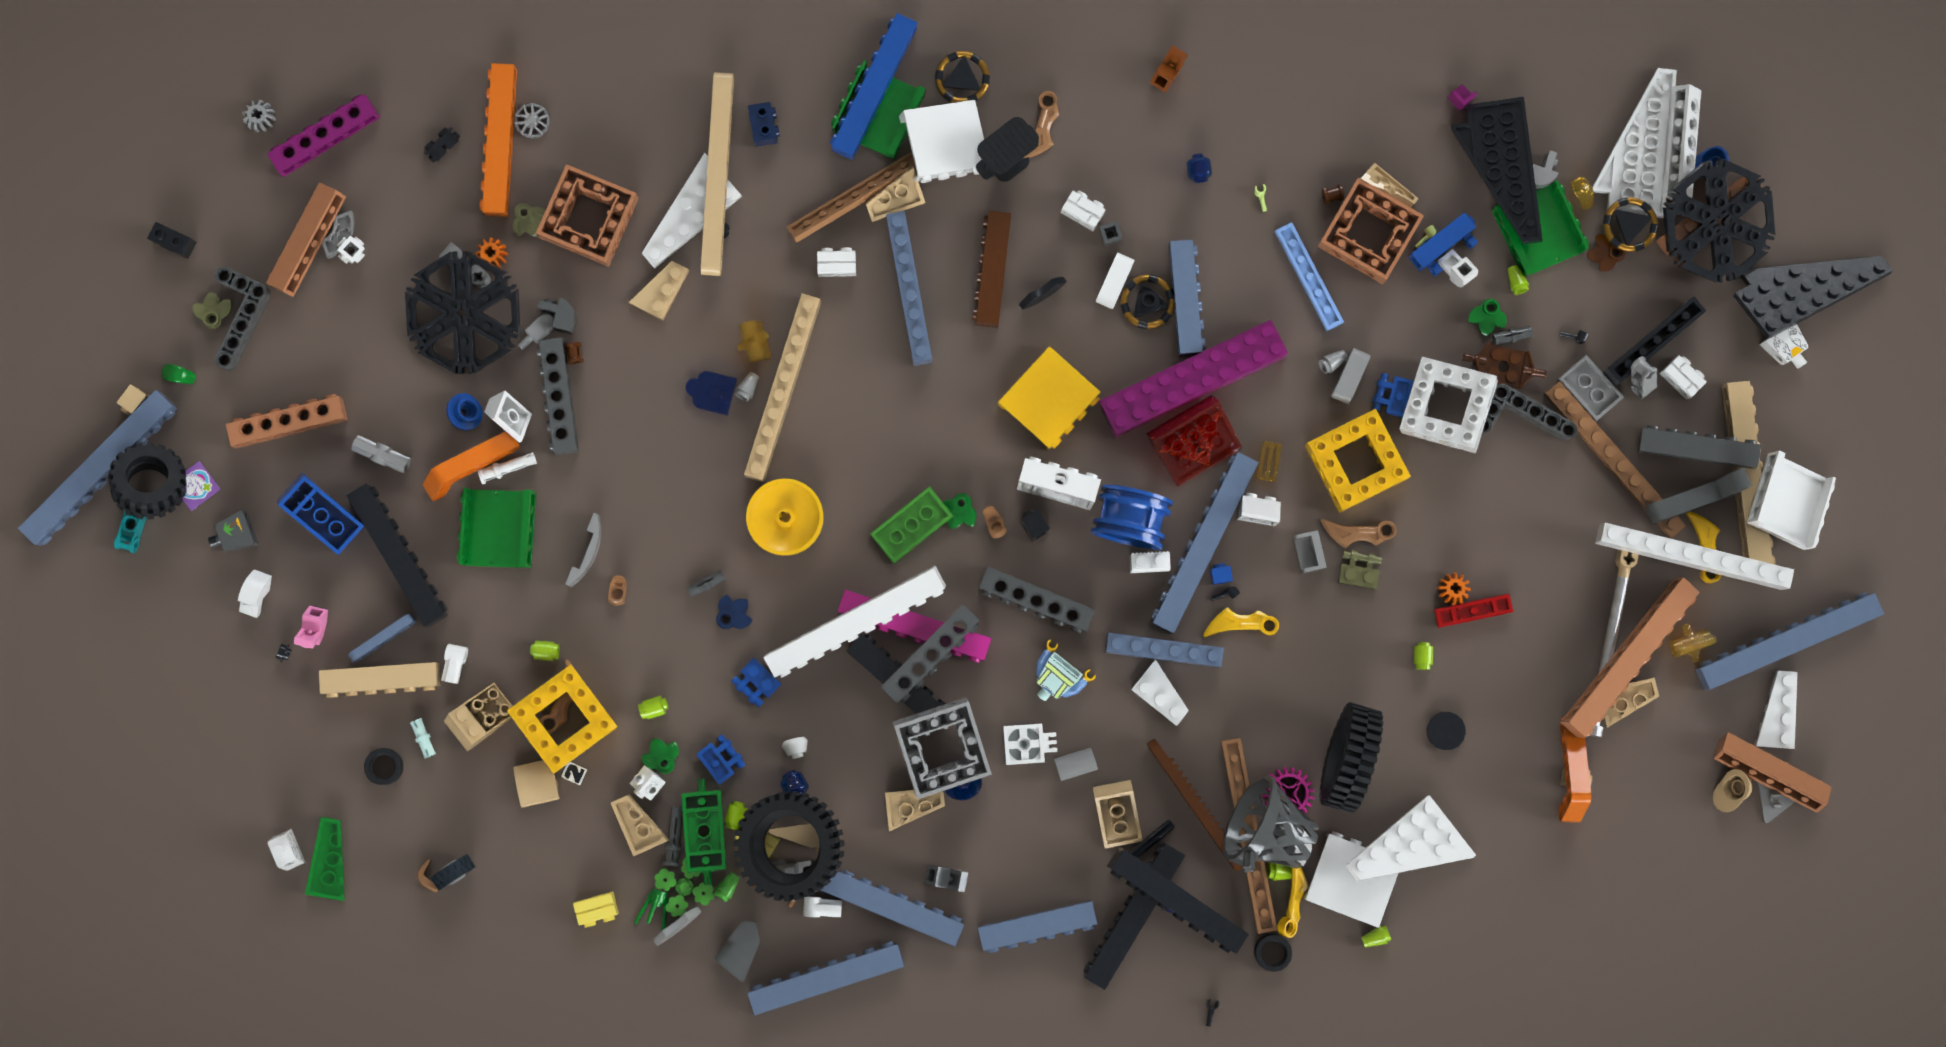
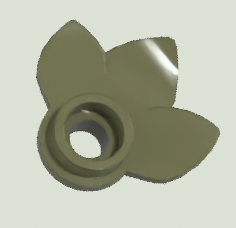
M527 203L518 204L514 209L516 218L512 223L516 235L520 236L526 231L531 236L538 237L536 231L545 210L539 206L531 207ZM521 209L527 210L526 216L520 214Z
M212 291L207 294L203 304H193L194 315L203 320V324L209 329L218 328L222 324L223 318L230 314L232 308L230 299L221 301ZM212 317H216V321L214 323L210 322V319Z

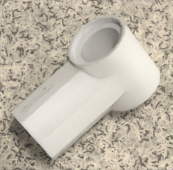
M454 644L447 645L441 681L459 684L462 666L465 664L468 656V647Z
M814 896L804 897L803 916L841 917L842 900L822 899V897Z

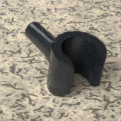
M1580 330L1575 335L1561 331L1560 336L1571 338L1575 342L1583 344L1588 337V333Z
M1232 586L1212 598L1215 601L1229 594L1233 599L1240 592L1236 587Z
M1211 999L1206 1003L1209 1009L1206 1026L1211 1027L1214 1010L1219 1007L1218 1000L1216 1001L1215 1008L1210 1006Z

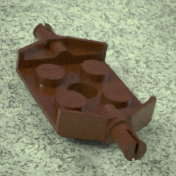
M1490 342L1477 355L1464 353L1462 361L1473 363L1476 371L1497 376V384H1506L1517 389L1523 388L1531 377L1545 378L1547 373L1546 370L1534 367L1530 351L1525 352L1492 345ZM1499 362L1507 364L1508 369L1506 372L1499 370Z

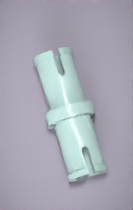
M422 718L410 722L416 736L415 741L419 743L424 759L435 755L436 752L429 739L431 736L427 734Z

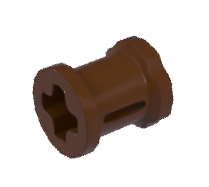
M1341 184L1334 188H1322V198L1325 205L1329 204L1330 201H1344V190Z
M572 342L564 345L568 355L567 364L574 365L584 362V359L581 358V342Z

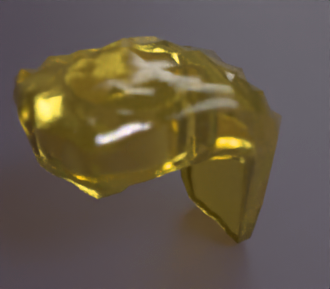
M1585 177L1576 178L1570 183L1571 188L1576 194L1583 210L1590 209L1594 205V190Z

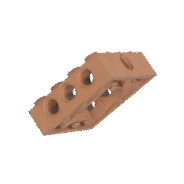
M566 164L536 234L542 240L609 267L639 197L633 191ZM579 194L611 207L610 211H607L608 216L603 228L600 227L597 241L593 240L586 233L583 235L566 226Z
M1357 178L1317 247L1377 282L1384 284L1424 215L1364 180ZM1361 209L1366 210L1394 227L1378 255L1374 254L1373 250H1368L1355 243L1356 240H1350L1345 237Z

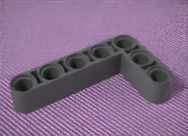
M223 266L215 271L214 277L216 281L231 290L245 295L215 356V363L218 367L226 371H232L237 366L271 297V291L262 283ZM229 273V278L223 281V275ZM246 281V286L240 289V283ZM263 288V294L257 297V291ZM254 305V312L248 314L249 307ZM246 322L245 330L240 331V325ZM234 340H238V345L235 348H231V343ZM225 357H229V363L227 365H223V359Z
M1498 384L1491 402L1495 413L1490 414L1488 412L1485 422L1486 429L1481 435H1485L1492 429L1503 408L1563 441L1575 437L1578 427L1574 422L1510 386ZM1497 389H1500V390L1503 391V393H1504V397H1503V398H1500V397L1497 396V394H1496V390H1497ZM1514 398L1520 401V407L1514 406ZM1530 408L1536 409V417L1530 414ZM1547 417L1553 419V426H1549L1547 424ZM1564 426L1570 429L1571 433L1569 436L1563 432Z
M1741 468L1714 482L1645 506V509L1653 525L1727 499L1751 487L1752 484L1745 468Z

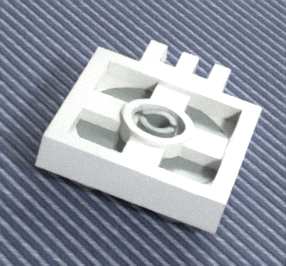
M1042 724L1003 726L1006 765L1045 762L1044 753L1058 752L1055 747L1049 748V745L1057 744V740L1049 741V737H1056V732L1043 733Z

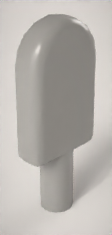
M548 313L540 315L525 329L527 336L518 346L523 350L532 341L538 344L539 340H543L554 329L552 327L554 316Z

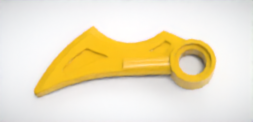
M1685 513L1698 535L1700 546L1716 550L1715 541L1720 529L1696 513ZM1700 570V577L1705 583L1711 584L1721 578V575L1715 574V577L1710 579L1707 577L1706 571Z
M1227 607L1212 620L1205 630L1203 637L1229 630H1260L1264 635L1270 636L1278 631L1279 622L1275 617L1268 616L1261 611H1256L1250 615H1239ZM1268 620L1272 621L1275 625L1272 631H1267L1264 628V623Z
M1301 867L1297 869L1292 868V884L1286 917L1281 918L1277 925L1278 933L1288 938H1292L1297 932V923L1301 918L1300 902L1304 893L1309 889L1306 876Z

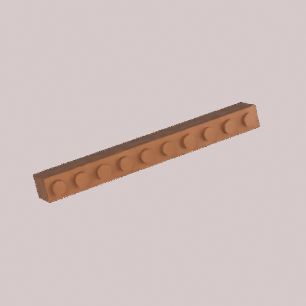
M1684 577L1674 578L1561 720V723L1575 737L1586 738L1593 733L1594 726L1602 721L1606 715L1605 712L1617 702L1616 698L1628 688V683L1639 674V669L1642 665L1651 659V654L1662 645L1664 637L1673 631L1674 624L1681 620L1685 615V610L1695 603L1696 596L1700 592Z

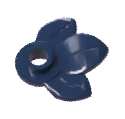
M728 595L720 599L718 603L719 613L716 617L719 627L722 629H730L732 627L743 629L752 623L753 620L745 615L748 609L747 599H737L732 602ZM728 616L730 621L724 623L723 617Z

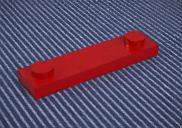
M1510 594L1434 609L1437 628L1514 612Z

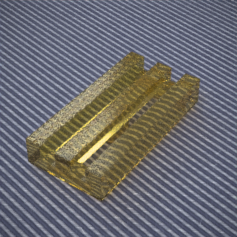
M1262 442L1256 479L1276 482L1282 444ZM1266 446L1270 448L1265 476H1262ZM1277 448L1272 477H1269L1273 450Z

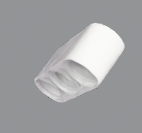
M1117 252L1096 299L1097 303L1110 309L1114 308L1135 261L1134 259Z

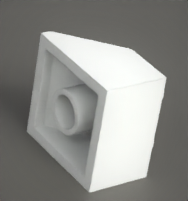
M1246 493V496L1242 495L1240 499L1237 520L1276 526L1280 522L1281 502L1276 501L1274 497L1265 496V499L1257 498V494Z

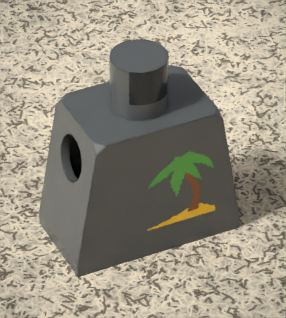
M244 510L238 511L215 525L217 534L208 537L212 548L221 545L222 549L227 552L259 546L249 514Z

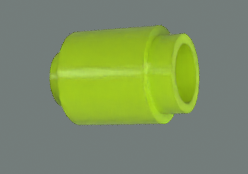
M538 640L535 641V644H531L530 655L533 656L534 660L553 661L559 658V644Z
M1418 642V646H1414L1413 664H1415V669L1431 670L1434 647L1430 646L1429 642Z
M661 696L644 700L641 704H638L642 719H651L664 715L666 710L669 709L666 698L662 699Z
M733 801V804L729 803L724 822H726L725 827L734 830L740 829L741 826L738 823L741 819L745 818L743 814L748 809L744 807L745 803Z

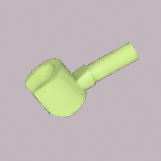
M1262 185V192H1259L1257 186H1255L1254 194L1259 197L1262 212H1266L1267 208L1264 197L1266 186Z
M1433 225L1424 229L1426 236L1415 245L1417 249L1428 239L1436 235V229Z

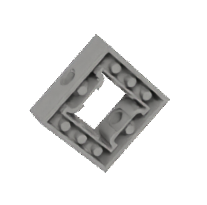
M966 697L892 722L917 799L992 775L975 719ZM954 725L964 758L928 770L922 753V747L917 737L924 734L927 736L930 735V732L942 728L948 729V726Z

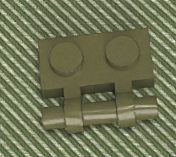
M1351 550V552L1343 551L1342 558L1349 559V564H1341L1338 583L1376 590L1380 570L1372 569L1373 563L1380 565L1382 557L1375 556L1372 553H1368V555L1360 554L1354 550ZM1356 561L1366 562V567L1355 566Z

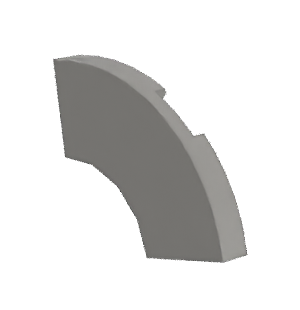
M351 210L336 216L331 233L322 242L327 259L339 254L337 252L339 248L337 244L344 237L348 239L349 236L352 237L355 221Z
M695 907L684 913L674 923L663 929L654 938V943L658 946L670 939L691 923L701 913V910Z

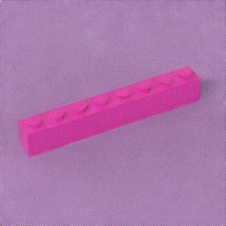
M845 590L838 613L843 614L872 598ZM908 611L901 616L897 613L892 616L890 622L884 625L881 622L876 625L880 631L888 633L889 630L896 632L895 635L906 639L907 636L914 638V642L923 645L944 622ZM956 626L953 627L956 633H962L965 630ZM968 633L964 637L966 641L959 648L955 646L951 650L952 655L961 657L964 654L969 656L968 660L980 663V660H985L992 638L977 633L972 635ZM947 636L940 639L941 646L948 647L951 644V639Z

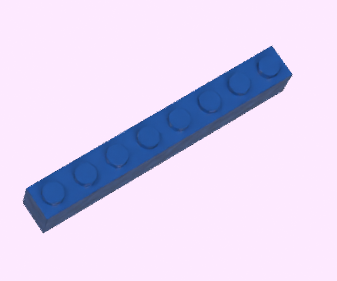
M899 13L896 14L895 18L891 17L887 26L889 30L887 34L882 35L879 42L881 46L872 55L871 61L873 63L870 68H866L863 74L865 79L862 84H858L855 90L856 97L847 106L848 113L846 117H842L838 125L840 130L838 134L833 135L830 141L833 152L852 161L918 28L916 21Z

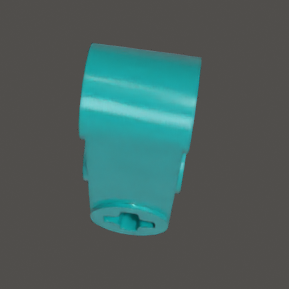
M124 511L118 534L114 540V548H122L135 554L140 544V538L147 517L138 519L135 514L129 516ZM132 520H135V527L133 529H130V522Z

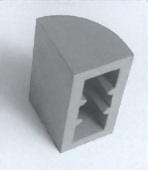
M1091 748L1054 758L1060 781L1098 770Z

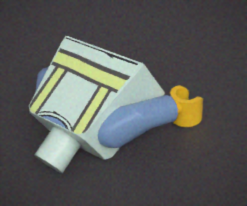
M1051 640L1047 641L1046 650H1043L1037 660L1036 667L1037 684L1042 687L1037 695L1044 701L1050 695L1057 699L1061 696L1066 698L1076 695L1087 685V681L1089 682L1096 678V675L1091 679L1087 677L1090 669L1082 674L1055 653L1058 643L1055 648H1050Z

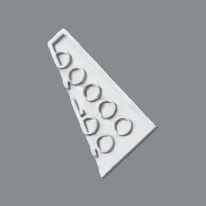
M706 153L703 154L642 252V255L654 269L703 229L708 156ZM729 180L727 181L726 209L742 197Z

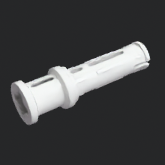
M531 452L500 464L495 462L492 466L478 470V474L482 484H486V481L495 478L501 479L504 474L537 464L534 453Z

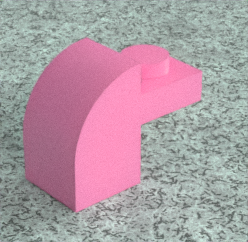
M309 606L302 616V628L294 637V644L312 649L315 645H320L327 625L328 610Z

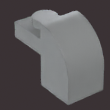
M1550 150L1545 155L1542 167L1533 164L1536 189L1548 186L1557 177L1559 172L1553 171L1558 162V159H1555L1557 152Z

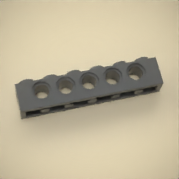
M562 337L539 340L540 346H537V354L542 360L539 370L540 375L544 376L542 392L547 398V402H544L545 413L549 414L547 430L548 433L551 432L552 440H549L550 451H553L556 456L579 453L569 369L566 362L567 354L564 346L565 340ZM552 355H556V362L553 364H549L548 358ZM559 374V380L552 383L550 381L551 376ZM560 392L562 398L559 401H553V395ZM563 411V419L556 420V413ZM566 430V437L559 439V431Z
M987 567L979 590H982L981 594L987 597L997 596L1002 603L1010 605L1012 602L1017 604V608L1022 611L1036 612L1035 616L1042 619L1049 617L1054 619L1053 623L1062 627L1064 624L1069 625L1072 631L1080 634L1082 631H1087L1095 609L990 567ZM1003 582L1006 585L1005 591L998 592L995 589V584ZM1021 589L1024 593L1023 598H1014L1013 591ZM1034 596L1040 597L1041 605L1033 606L1031 598ZM1052 603L1059 606V612L1056 614L1049 611V605ZM1070 610L1077 613V619L1074 621H1070L1067 618V612Z
M963 604L881 688L897 704L900 701L904 703L911 696L909 692L913 688L917 690L925 682L923 678L927 674L931 676L938 669L936 665L941 660L945 662L952 655L950 651L955 646L959 648L966 641L964 637L968 633L972 635L980 627L978 625L980 620ZM956 623H962L965 626V630L962 633L954 631L953 627ZM944 636L951 639V644L948 647H943L940 644V639ZM929 650H934L937 653V658L934 661H929L926 658V653ZM915 664L923 666L924 671L922 674L916 675L913 673L912 668ZM901 678L909 679L910 685L908 688L903 689L899 686Z

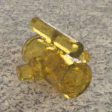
M756 320L741 323L739 329L743 340L737 345L738 350H746L749 362L772 358L767 342L768 333L764 331L762 321L756 322Z
M1685 624L1682 626L1684 631L1682 633L1683 637L1669 641L1671 652L1675 658L1688 654L1691 656L1693 663L1699 662L1700 650L1712 646L1717 642L1714 635H1711L1707 628L1694 632L1691 630L1690 624Z

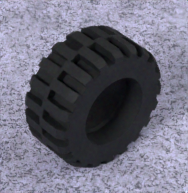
M147 442V445L138 443L135 444L136 447L131 448V446L125 448V453L120 452L116 456V460L112 461L110 465L111 470L108 472L111 497L116 502L117 507L120 510L125 509V514L129 516L135 514L138 519L148 517V520L154 519V516L158 515L160 518L164 517L167 511L172 513L176 510L175 505L180 506L182 503V497L186 494L187 486L186 470L180 457L175 456V452L171 449L165 450L164 445L158 444V446H154V443ZM142 470H155L167 478L165 485L154 492H140L129 485L130 478Z

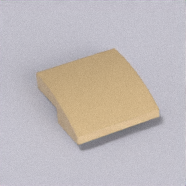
M543 760L513 767L518 797L522 808L560 799L555 774L551 772Z

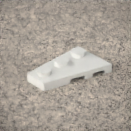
M1155 659L1131 690L1177 726L1189 710Z

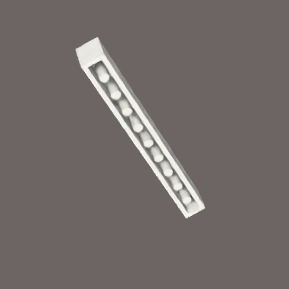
M1609 523L1599 525L1595 544L1779 590L1791 587L1794 569Z
M933 566L767 653L763 658L774 678L779 675L782 678L791 673L790 669L796 666L800 669L807 665V661L811 658L817 660L825 655V651L829 649L834 651L840 648L842 642L846 640L851 642L857 639L859 633L863 631L865 633L871 632L876 628V624L881 622L884 625L890 622L892 616L897 613L901 616L910 611L909 607L913 605L918 607L926 603V598L930 596L935 598L943 594L946 584L936 566Z

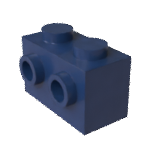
M770 102L748 105L755 147L778 143L777 137H780L778 125H774V119H777L775 107L772 108Z

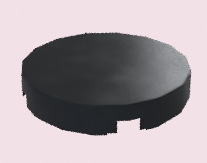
M1440 712L1434 715L1426 728L1430 743L1441 750H1452L1459 747L1466 735V727L1463 720L1457 714L1451 712Z

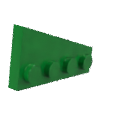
M321 817L305 895L345 901L341 820Z

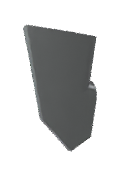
M743 921L714 957L721 966L742 982L746 978L760 944L756 921Z

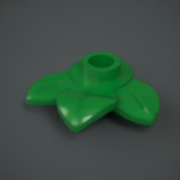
M1490 298L1483 301L1481 306L1472 309L1468 322L1478 323L1480 332L1487 336L1494 330L1495 326L1505 328L1507 318L1500 310L1499 303L1495 299ZM1487 306H1492L1493 311H1488Z
M959 493L953 499H947L943 502L954 516L947 522L950 529L959 527L963 522L970 527L975 525L977 514L976 510L971 506L972 500L968 494ZM960 499L965 501L964 506L959 504Z
M654 738L650 744V753L642 755L641 760L649 769H657L661 774H669L675 768L674 760L679 755V747L675 741L666 745L662 740ZM664 761L668 762L666 767H662Z

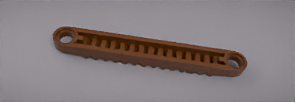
M1155 739L1151 740L1146 744L1223 854L1224 834L1222 835L1224 829L1218 828L1219 822H1213L1214 815H1208L1210 809H1204L1205 802H1199L1201 796H1195L1197 791L1190 789L1192 784L1186 783L1188 778L1182 777V770H1177L1179 765L1173 764L1174 758H1168ZM1227 860L1236 872L1243 867Z

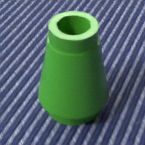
M730 872L715 888L714 895L727 902L728 899L732 898L740 878Z

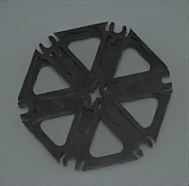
M1717 159L1715 167H1713L1712 161L1703 162L1670 189L1676 193L1667 194L1673 200L1672 203L1664 202V205L1670 207V210L1663 207V218L1668 255L1671 257L1676 254L1678 255L1674 264H1680L1677 267L1714 283H1723L1724 275L1726 276V281L1736 280L1768 252L1762 249L1771 248L1766 245V240H1774V237L1768 235V233L1776 234L1772 191H1769V186L1761 188V183L1765 179H1758L1761 175L1725 159ZM1734 172L1747 178L1748 184L1728 200L1727 174ZM1701 176L1705 177L1707 204L1695 200L1686 194L1687 188ZM1758 202L1764 203L1766 225L1763 228L1739 219ZM1677 215L1699 223L1696 228L1680 241L1676 239L1674 220ZM1717 217L1722 218L1721 225H1716L1718 222ZM1732 238L1754 248V254L1740 266H1736L1733 261ZM1709 243H1711L1713 270L1711 271L1695 265L1692 261L1693 256Z
M457 251L448 252L413 275L419 279L411 278V281L416 286L414 289L407 287L406 289L409 292H405L407 337L415 333V336L410 337L409 341H414L415 339L419 341L418 346L414 349H423L417 353L455 374H464L463 369L467 367L468 374H475L512 351L509 348L515 347L510 342V338L519 339L518 334H521L519 289L511 293V290H514L517 285L508 286L507 281L512 277L505 276L502 278L508 273L505 270L470 251L468 253L467 251H462L461 259L458 258ZM445 265L450 266L451 294L436 287L429 281L430 275ZM473 265H479L492 272L495 280L472 295L471 268ZM504 298H507L511 302L512 322L509 325H505L483 312ZM420 300L443 314L420 327L416 321V303ZM462 307L464 311H467V315H464V318L462 315H459ZM453 331L455 359L451 361L434 352L433 344ZM474 331L497 343L498 350L483 360L477 359Z

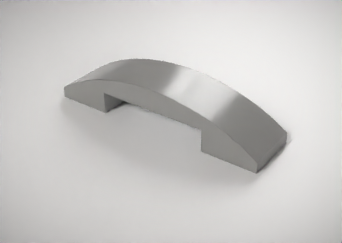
M593 513L587 531L592 533L593 536L580 569L571 568L565 584L567 586L573 587L586 575L597 556L601 542L602 527L600 516L596 513Z

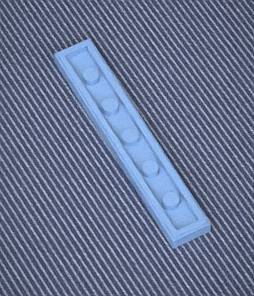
M1291 222L1275 230L1274 232L1326 332L1343 324L1344 321L1293 223Z

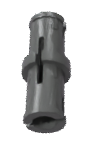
M1531 326L1519 329L1510 328L1508 331L1492 334L1494 345L1507 342L1516 343L1517 340L1533 337Z
M719 570L706 578L705 576L702 577L700 581L686 588L691 598H694L706 590L710 591L713 586L726 581L722 571Z

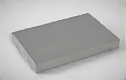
M1584 355L1557 379L1595 422L1624 398L1620 391L1587 355Z

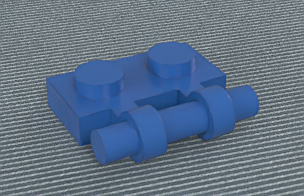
M1381 373L1380 380L1377 381L1376 385L1378 387L1377 393L1372 401L1374 403L1372 410L1376 409L1377 412H1380L1381 405L1387 406L1385 414L1403 418L1414 381L1395 376L1393 383L1387 382L1389 375ZM1385 389L1391 390L1389 399L1383 398Z
M755 658L740 671L746 676L742 681L737 676L731 680L736 686L735 688L739 692L742 691L749 698L748 701L751 704L754 703L758 708L764 703L759 698L762 694L769 698L782 685ZM750 681L758 688L755 693L747 686Z
M723 734L717 738L721 744L719 747L716 748L711 742L696 754L719 785L735 774L731 766L736 764L739 769H742L746 765L742 760L741 754H737L731 746L732 742L729 739L727 740ZM724 750L731 757L728 762L720 754Z

